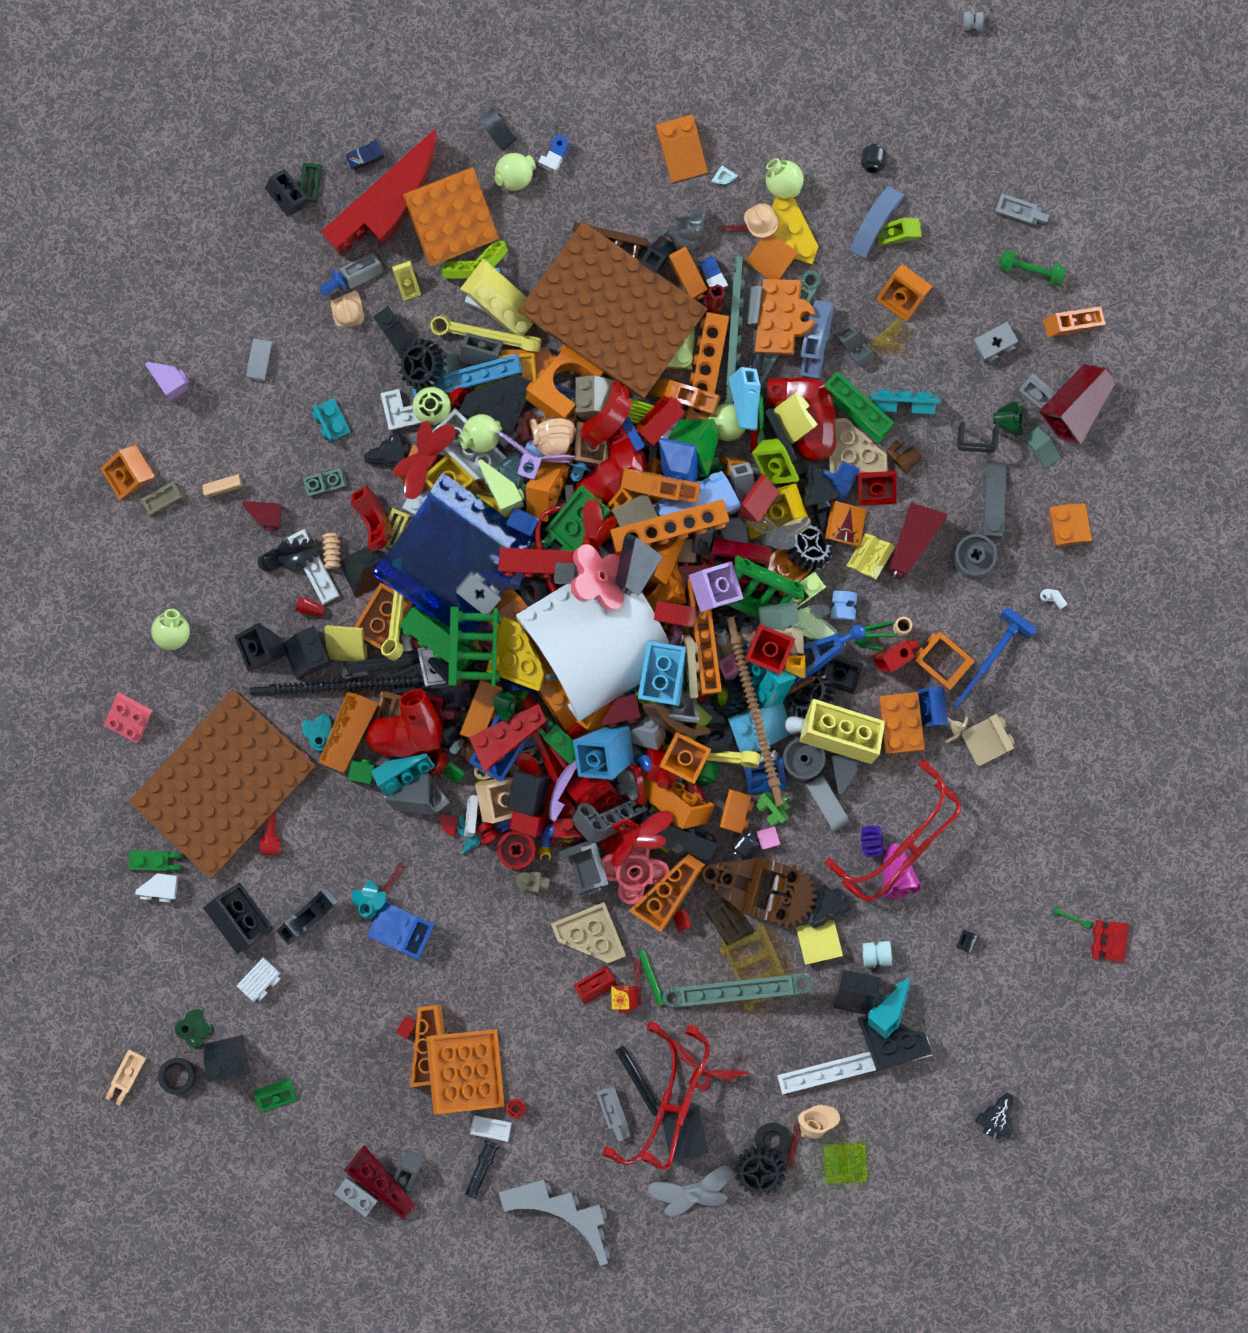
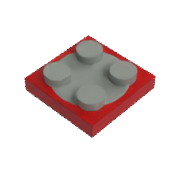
M630 764L616 776V789L620 796L642 805L647 802L641 767Z

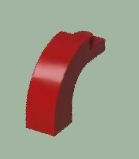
M618 380L613 382L606 405L595 417L583 423L580 437L593 448L610 438L623 424L633 404L629 399L631 391Z
M366 485L351 495V506L363 519L368 530V549L374 552L386 546L388 540L393 538V531L383 505Z

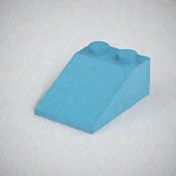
M648 641L638 699L680 706L686 647Z
M783 702L766 709L762 704L758 706V709H761L759 711V714H762L761 719L764 720L762 722V725H765L763 729L767 731L765 735L768 736L766 738L769 741L768 746L791 735L785 729V721L788 716ZM751 709L727 717L739 753H742V751L758 752L761 746H758L759 740H756L758 738V735H755L757 731L753 729L755 724H752L754 720L751 719L752 714L749 713Z

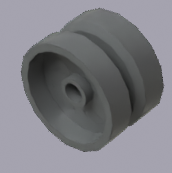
M970 534L964 537L956 546L953 554L954 565L962 575L969 578H980L988 574L995 565L997 549L993 541L987 536ZM977 554L978 559L975 560V558H972L971 555Z
M796 738L785 748L783 754L784 770L794 780L810 781L816 778L823 770L826 759L825 752L821 748L802 743L800 738ZM802 755L808 758L806 762L800 760Z

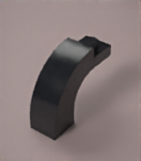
M324 887L307 905L285 921L276 932L289 946L322 919L338 900L327 887Z

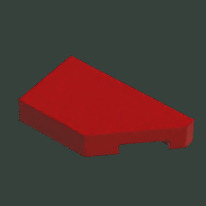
M759 415L757 430H751L750 453L758 446Z

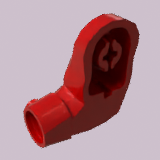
M787 377L768 379L767 406L776 408L798 391L809 404V407L806 409L807 412L818 424L795 441L794 445L797 453L803 459L811 462L824 461L832 456L836 449V411L832 394L824 387L826 383L809 378Z
M622 425L606 440L610 458L605 459L595 470L583 476L576 484L574 493L583 485L607 506L621 488L624 468L648 472L645 454L642 449L636 451Z
M421 689L410 690L401 696L399 705L402 715L375 719L369 723L366 731V742L370 749L380 755L407 758L439 749L442 741L440 719L428 696Z

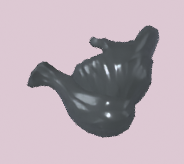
M704 206L696 207L691 217H676L675 220L679 221L680 224L676 225L673 231L663 227L659 228L657 232L658 237L667 236L678 250L686 246L689 252H693L697 248L698 240L704 232L706 208Z

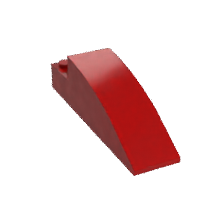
M435 130L428 134L321 231L325 241L339 256L342 253H348L356 240L358 242L367 235L365 233L367 230L382 246L396 233L409 215L403 194L424 186L427 181L439 141Z

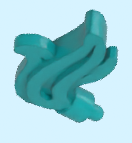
M460 815L459 825L462 829L457 826V830L461 836L465 837V820L463 815ZM475 833L472 837H465L467 838V843L463 847L462 854H465L467 851L469 852L472 848L479 845V835Z

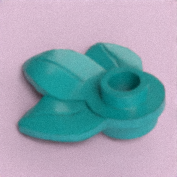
M326 713L320 715L315 722L305 719L302 725L303 735L309 739L311 748L315 751H323L333 728L331 727V720ZM321 738L323 742L322 744H316L315 740Z
M369 880L364 885L362 891H352L353 903L358 907V912L363 918H373L377 910L385 905L386 892H379L377 885L372 880Z

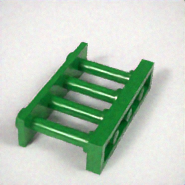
M838 371L824 385L831 392L833 403L878 444L890 432V427L894 422Z
M735 557V573L738 581L744 574L753 579L742 592L744 599L726 605L759 619L758 608L771 606L766 603L777 589L786 593L779 604L788 603L793 597L801 600L804 599V585L798 581L786 578L746 558ZM760 582L769 585V588L760 599L757 600L750 596Z
M451 606L448 685H456V681H460V679L491 680V687H495V682H499L500 671H496L497 624H501V612H498V608H494L493 614L462 613V611H459V607ZM462 621L493 622V633H463L462 630H458V623H462ZM461 640L493 641L492 653L461 652V650H457V644ZM461 660L492 661V672H463L461 669H457V662H461Z

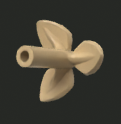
M947 717L948 725L946 726L952 729L953 735L945 741L946 743L956 740L960 733L966 729L968 717H965L963 723L953 721Z

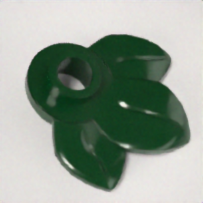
M201 1009L189 1011L185 1015L184 1020L177 1022L174 1028L176 1036L184 1039L187 1045L192 1048L202 1047L201 1038L208 1036L214 1029L211 1024L202 1020L203 1010ZM182 1026H186L188 1028V1031L186 1033H183L181 1031Z

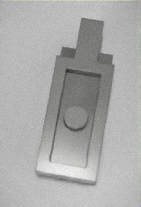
M1001 193L995 213L1036 225L1037 222L1047 224L1049 219L1048 214L1040 212L1041 208L1037 207L1038 205Z
M615 1087L596 1092L609 1129L612 1128L613 1132H615L618 1142L630 1138L628 1124Z

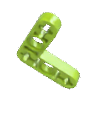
M496 241L476 261H448L443 263L439 269L443 278L468 279L483 259L494 267L507 254L508 249L504 241Z

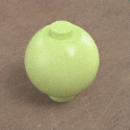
M519 153L506 154L496 164L494 179L504 189L510 191L521 190L530 183L533 176L532 171L536 169V164L529 155L524 157Z
M778 158L771 160L766 166L768 170L766 174L768 190L778 198L796 197L800 193L804 181L800 167L794 162L787 160L780 161Z
M427 387L416 394L412 407L414 415L420 422L427 421L431 425H437L449 415L451 403L448 395L443 390L436 387Z
M724 403L717 406L715 415L711 414L708 418L714 419L720 434L719 439L723 441L736 440L746 430L740 429L735 405L732 403Z
M475 415L464 424L463 434L458 436L459 442L464 449L470 448L478 453L491 451L499 443L500 435L497 431H502V427L499 421H495L488 415Z
M168 609L159 615L151 627V635L154 642L165 650L181 648L187 642L190 634L187 620L174 609Z

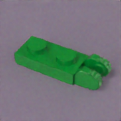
M546 717L547 724L551 729L545 733L540 728L538 732L571 765L576 760L573 740Z
M130 850L129 870H183V866L179 864L168 865V858L181 859L183 854L164 851Z

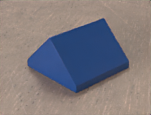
M930 686L916 690L919 696L922 728L948 725L944 687Z

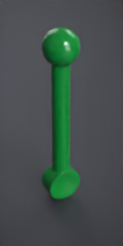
M1059 908L1053 910L1056 916L1061 915L1083 924L1085 928L1091 927V922L1088 920L1083 921L1061 912Z

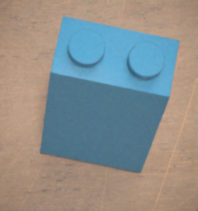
M619 725L612 728L607 726L573 741L578 777L613 780L634 762L629 725Z

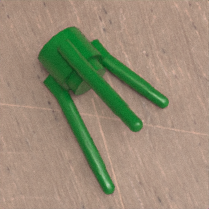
M893 621L863 627L866 631L893 625ZM866 631L865 637L861 640H855V644H859V647L879 651L883 647L866 642H870V638L897 637L898 634L870 633V631Z

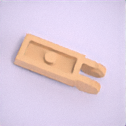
M129 1049L111 1082V1087L105 1099L110 1100L117 1087L122 1092L116 1104L121 1106L147 1058Z

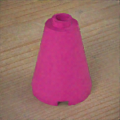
M897 843L887 845V848L884 850L883 864L899 847ZM905 852L883 870V887L908 858ZM912 865L902 872L892 886L883 894L884 897L887 896V899L905 897V894L913 891V894L921 891V884Z

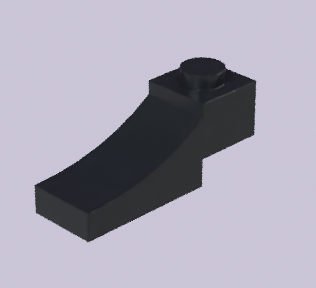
M387 306L374 315L373 318L399 356H403L402 349H407L406 344L412 343V339L391 308Z

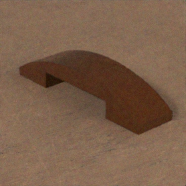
M643 704V709L649 718L668 732L674 734L678 732L682 735H705L711 731V729L698 723H684L683 725L668 718L670 710L658 704Z

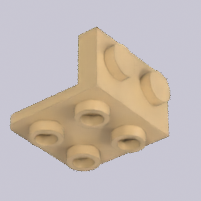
M997 714L964 730L961 734L978 766L1014 749L1013 744L1015 742L1011 734L1006 733L1004 729L1006 724L1001 716L998 717Z

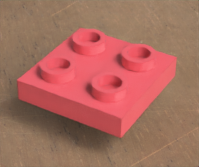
M119 692L114 699L103 726L138 743L153 710Z

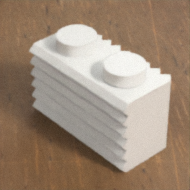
M263 957L237 987L253 1002L256 1000L261 1001L267 994L265 990L270 985L274 987L280 981L278 976L281 973Z

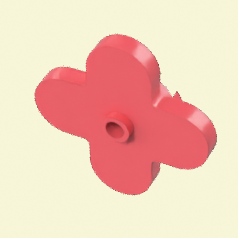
M585 544L578 547L573 554L574 563L578 568V576L571 582V591L574 597L581 602H587L595 598L594 600H598L600 605L607 611H614L620 608L624 597L618 584L615 583L620 556L610 554L601 558L596 549L590 545Z
M634 845L628 858L617 867L611 863L614 854H607L601 858L607 880L618 882L617 892L619 898L626 904L639 902L644 895V889L647 884L656 885L669 873L668 865L663 859L649 857L650 849Z

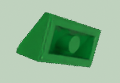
M291 1078L254 1090V1096L261 1113L297 1101Z

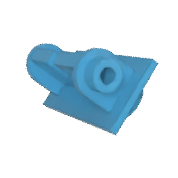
M576 462V465L569 464L573 467L571 478L577 483L583 476L591 472V468L587 467L586 464Z

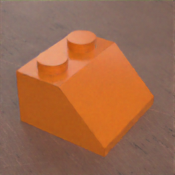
M901 264L876 300L907 322L926 297L932 285Z
M136 445L119 450L100 468L119 500L147 485L155 477Z
M1086 503L1066 504L1048 509L1054 547L1092 541Z
M676 732L659 767L695 784L711 749Z
M729 789L719 829L735 833H742L743 830H747L749 820L746 819L747 812L752 811L754 801L750 800V795Z

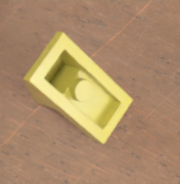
M408 261L393 266L392 269L403 301L420 296L421 292L411 262Z

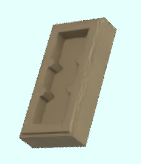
M172 481L140 500L148 515L152 516L183 499L175 482Z

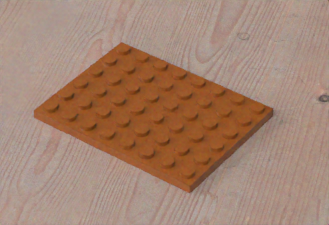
M582 222L521 305L518 313L616 381L618 380L628 390L644 400L708 308L658 273L648 269L638 259L585 222Z
M232 689L128 802L212 880L317 766L242 696Z

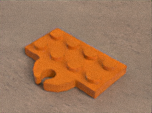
M763 279L755 353L794 355L795 337L809 333L814 327V320L802 322L801 320L805 314L816 316V312L809 302L800 299L802 285L800 280Z

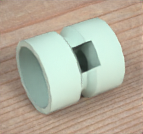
M890 941L879 942L878 945H875L873 942L862 943L864 968L876 967L877 964L881 967L892 966Z

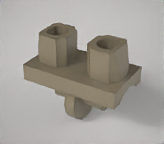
M521 872L516 876L515 883L519 888L524 889L523 891L538 892L539 889L548 890L549 878L541 877L539 872Z

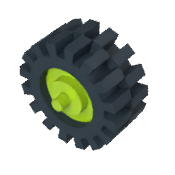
M721 679L722 692L711 696L710 700H713L711 706H714L713 710L716 713L735 715L736 712L740 711L739 707L742 708L743 706L741 704V701L745 699L742 698V695H745L742 691L743 687L737 681Z

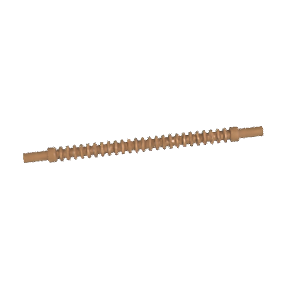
M734 617L726 619L731 635L729 640L734 646L732 647L735 650L733 654L736 655L735 660L738 661L736 665L739 666L738 671L741 672L739 676H742L741 682L744 683L742 687H745L743 692L747 694L745 695L748 698L746 702L749 703L748 708L751 709L749 713L752 714L751 719L754 720L752 724H755L753 729L757 731L755 735H758L756 740H759L758 746H761L759 751H762L761 756L764 757L762 761L765 762V765L763 766L767 768L765 772L768 773L766 776L769 778L768 785L772 788L776 806L784 803L779 788L780 779L776 777L778 773H775L777 768L773 766L775 762H772L774 757H771L772 752L769 751L771 747L768 746L769 741L766 740L768 738L765 735L767 731L763 729L765 725H762L764 720L761 719L762 714H759L761 709H758L759 703H756L758 698H755L756 693L753 692L755 690L752 687L754 683L751 682L752 677L749 676L751 672L748 671L749 666L746 665L748 661H745L746 655L743 654L745 650H742L744 645L740 643L742 638L738 635Z

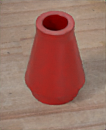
M300 596L295 611L303 615L322 617L325 606L306 596Z

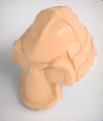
M562 418L547 420L540 424L535 419L529 421L534 437L533 445H535L537 451L545 456L564 455L577 432L573 422Z

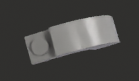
M749 462L730 466V485L740 504H742L754 486L753 472ZM740 507L728 512V516L738 511Z

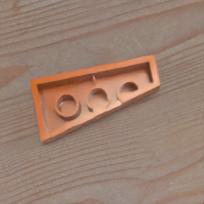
M641 767L646 799L649 800L651 805L656 806L661 811H670L673 814V822L681 829L707 824L715 807L713 803L708 802L707 804L700 800L701 795L696 792L692 794L686 791V786L677 781L674 782L673 786L659 788L657 782L646 778L645 771Z

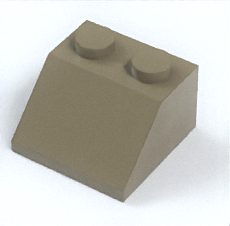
M595 375L576 377V414L582 422L595 417L604 408L610 395L612 383L616 380Z
M643 494L612 509L613 515L617 519L618 527L658 517L647 494ZM649 528L646 530V535L649 538H655L657 532L655 529Z

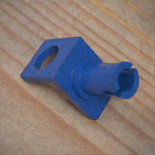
M333 270L332 279L319 287L325 298L338 288L342 289L343 292L350 289L347 282L343 280L341 271L336 273Z
M514 508L507 521V525L531 536L539 519L518 508Z

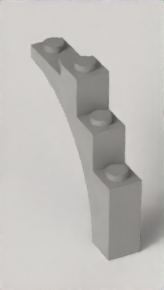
M544 1179L499 1192L504 1211L536 1209L565 1219L576 1227L588 1240L595 1251L600 1266L608 1264L607 1259L610 1258L608 1247L604 1248L602 1243L605 1236L603 1229H598V1225L605 1224L604 1219H607L605 1208H601L600 1204L577 1210L576 1207L580 1206L577 1194L573 1195L572 1191L549 1198V1194L552 1193L549 1182L545 1183Z

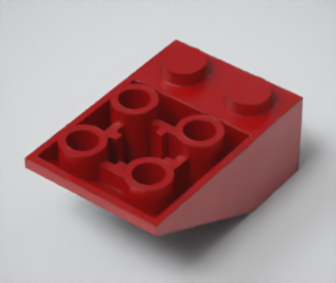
M577 777L565 787L578 806L582 803L590 804L599 815L625 803L608 779Z

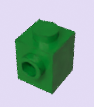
M361 759L360 762L352 761L348 780L372 785V781H376L371 771L376 766L371 765L372 761Z

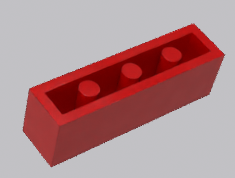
M500 548L498 571L504 573L503 576L515 577V573H521L523 577L533 578L534 574H542V578H554L556 563H574V551Z

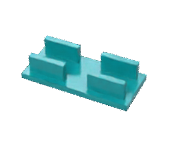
M880 389L878 392L870 391V399L873 400V404L881 411L897 412V401L911 402L912 413L935 414V406L940 404L939 396L932 395L930 392H917L913 394L911 391L903 390L897 391V393L886 389Z

